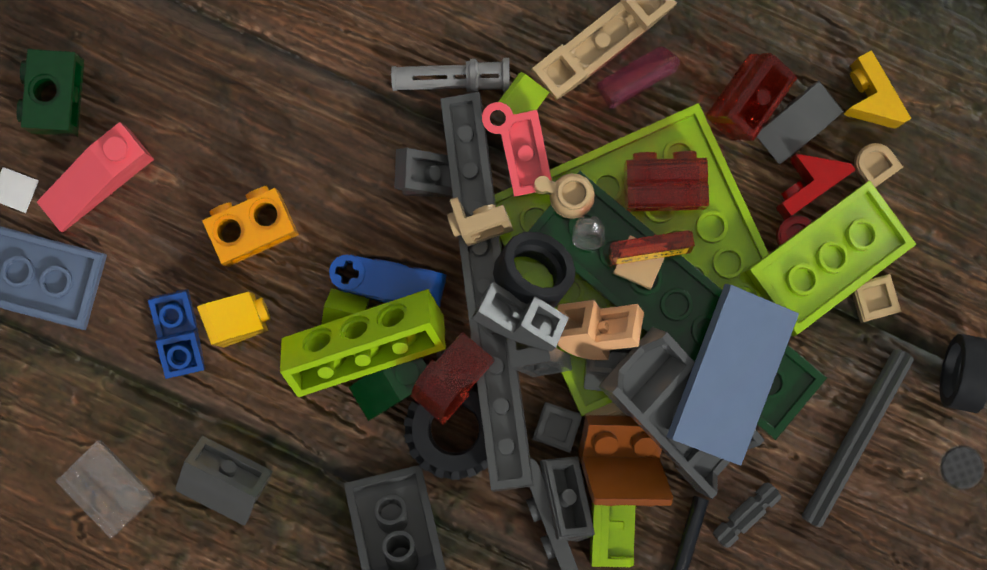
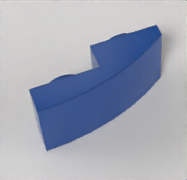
M185 289L150 297L148 304L157 334L155 342L165 379L203 371L205 369L203 353L189 290Z

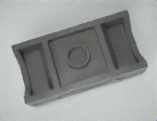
M652 327L639 341V347H634L598 387L624 414L632 417L675 463L673 466L697 492L713 499L718 493L717 476L730 462L666 437L695 362L668 332ZM756 429L748 449L760 446L765 440Z

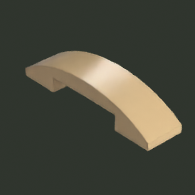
M621 0L564 46L562 44L536 64L531 71L551 95L558 100L636 41L674 8L677 2L675 0Z

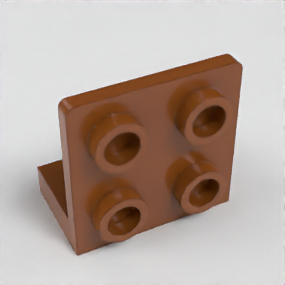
M586 415L578 454L592 503L605 506H671L673 495L660 460L662 449L631 416Z

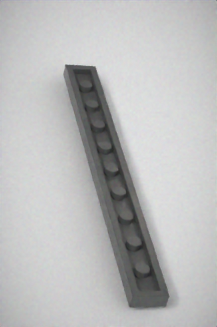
M479 92L440 98L453 198L458 197L466 217L472 216L473 211L482 206L496 205L486 128L482 123V98ZM460 235L458 239L491 491L496 492L534 486L519 372L511 368L507 337L471 319L485 290L492 282L495 283L493 276L494 264L502 252L500 235L471 246H467Z

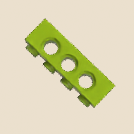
M429 289L283 337L281 338L280 373L296 396L302 397L445 350L444 315Z

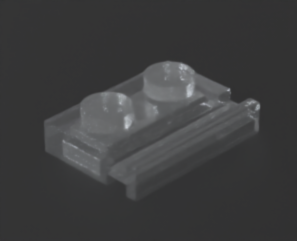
M97 440L69 467V470L56 480L62 489L110 539L114 538L123 527L130 523L155 498L153 493L102 440Z

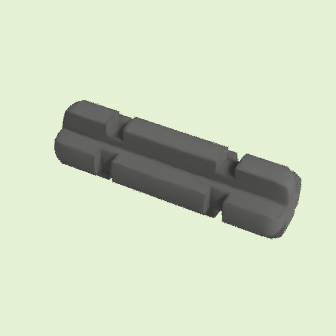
M764 483L755 491L757 495L754 498L750 496L728 517L729 521L727 523L722 522L714 530L713 535L722 546L726 548L731 547L739 539L737 535L747 532L767 513L765 510L767 507L772 508L781 500V494L772 484Z

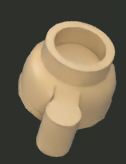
M566 174L555 182L549 180L546 176H539L534 182L536 193L550 195L553 209L564 218L576 219L583 217L594 204L595 192L593 185L586 177L580 174Z

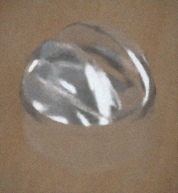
M585 216L579 218L573 227V244L583 250H595L602 247L605 243V228L602 221L596 216H592V219H585Z

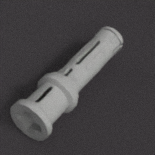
M474 58L466 61V65L392 66V91L466 88L467 92L471 93L478 92L479 90L502 89L505 93L510 86L509 58H503L502 62H478ZM482 74H499V77H498V78H482L481 75H482ZM433 75H446V76H447V79H428V80H415V79H414L415 76H433ZM455 75H466V78L456 79Z

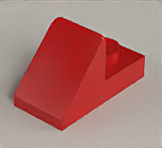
M795 154L789 160L807 186L804 187L801 181L784 191L780 195L785 201L778 205L776 209L783 219L786 220L856 169L851 163Z

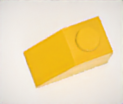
M251 292L241 293L197 306L211 345L225 348L268 331L265 321L271 318L265 301L262 297L256 299L255 294Z

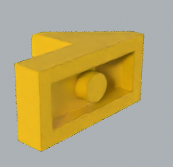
M872 50L858 57L850 65L852 69L850 76L858 91L861 93L865 92L868 98L850 107L843 114L894 129L905 124L911 117Z

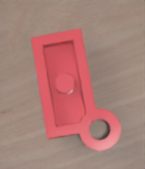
M502 102L489 104L483 111L482 123L489 132L501 134L514 197L536 192L534 190L536 178L546 176L552 181L538 111L533 110L513 114L511 108ZM496 110L502 111L506 116L505 122L500 126L493 125L490 120L491 114Z

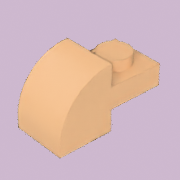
M595 300L558 305L557 310L569 317L557 344L564 351L585 359L609 360L610 350L639 347L644 312L638 304L601 309Z

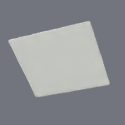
M2 167L0 172V204L26 213L39 180Z

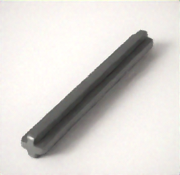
M901 349L892 351L802 514V518L815 527L823 526L914 361V358L909 353Z

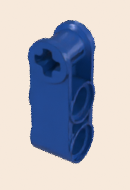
M341 255L337 257L329 268V276L332 283L341 291L387 303L429 289L439 308L447 278L446 274L415 267L409 268L406 265L391 261L372 260L354 255ZM348 264H353L354 271L359 273L358 278H351L349 284H343L344 280L338 275L339 269H346Z

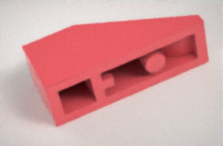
M119 122L91 144L43 194L37 203L58 230L63 233L146 167L154 158L133 132Z

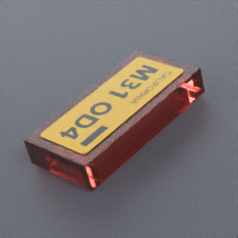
M690 230L612 242L608 250L610 266L689 254L692 252L695 244L693 233Z

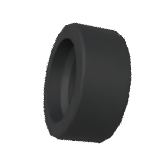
M523 232L513 236L495 261L493 276L497 285L509 291L521 302L528 304L535 296L554 308L574 283L576 270L569 252L553 237L540 232ZM529 257L539 261L552 275L554 286L542 288L528 282L516 269L514 258Z
M957 334L951 340L943 360L940 375V400L944 407L978 413L984 408L987 402L986 338Z

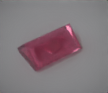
M660 46L598 82L597 88L608 107L613 109L676 72L680 65V60L671 51Z

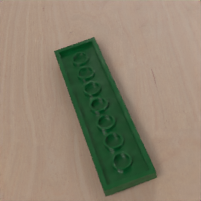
M579 171L577 174L586 177L593 185L595 192L594 204L590 211L583 217L569 219L557 214L552 205H550L528 232H540L553 237L561 243L571 255L576 270L575 273L615 307L638 304L644 312L642 330L647 333L654 327L668 332L695 362L722 289L681 255L664 258L650 290L613 274L617 265V259L620 258L630 235L665 251L674 249ZM788 344L757 423V426L773 440L780 436L827 379L825 375Z

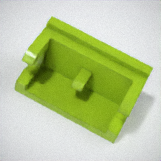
M592 503L591 519L595 535L590 537L589 563L592 567L634 566L636 505L605 506Z

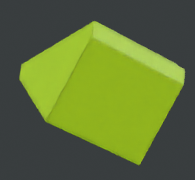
M520 72L498 102L508 105L513 114L537 110L550 92L528 75Z
M331 288L324 305L322 324L367 310L370 299Z

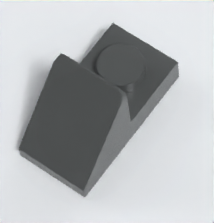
M411 148L396 149L394 189L402 190L403 195L453 197L448 155Z

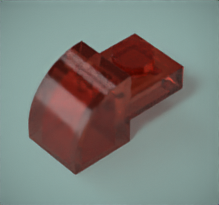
M462 332L436 362L432 360L416 381L411 397L444 425L470 395L468 391L495 360Z

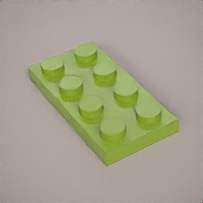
M869 180L745 271V273L764 299L799 313L791 334L793 337L801 333L914 247L916 243Z

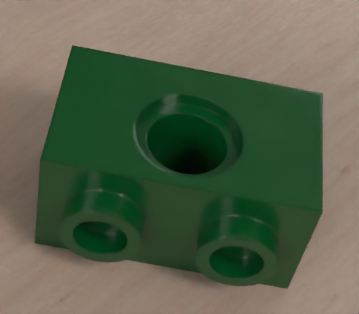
M27 49V59L23 60L20 66V80L24 84L23 99H19L16 111L17 120L21 123V128L31 134L78 137L84 59L77 53ZM55 84L57 88L55 97L50 101L43 102L41 97L43 89L48 85Z

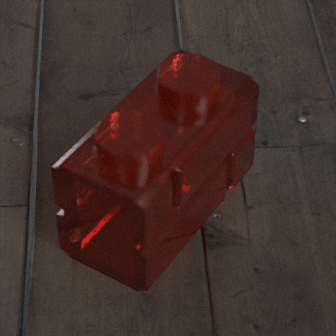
M761 53V55L749 54L706 114V117L729 139L754 141L763 128L762 124L766 123L797 77L772 53Z
M695 151L674 152L673 159H657V153L655 152L634 153L633 160H626L624 164L625 209L629 212L705 210L709 206L707 158H697V152Z

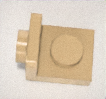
M458 197L450 200L453 212L447 214L450 227L454 236L461 235L467 246L514 231L504 205L498 207L493 204L485 205L473 211L472 216L466 217Z

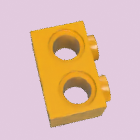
M267 186L257 188L245 195L246 201L232 206L231 202L219 205L209 211L211 217L202 220L222 265L229 267L299 235L284 200L276 188L271 190ZM267 206L275 207L277 210L275 222L269 226H261L258 222V214L261 209ZM236 222L241 228L240 236L236 241L227 243L222 237L223 228L229 223Z

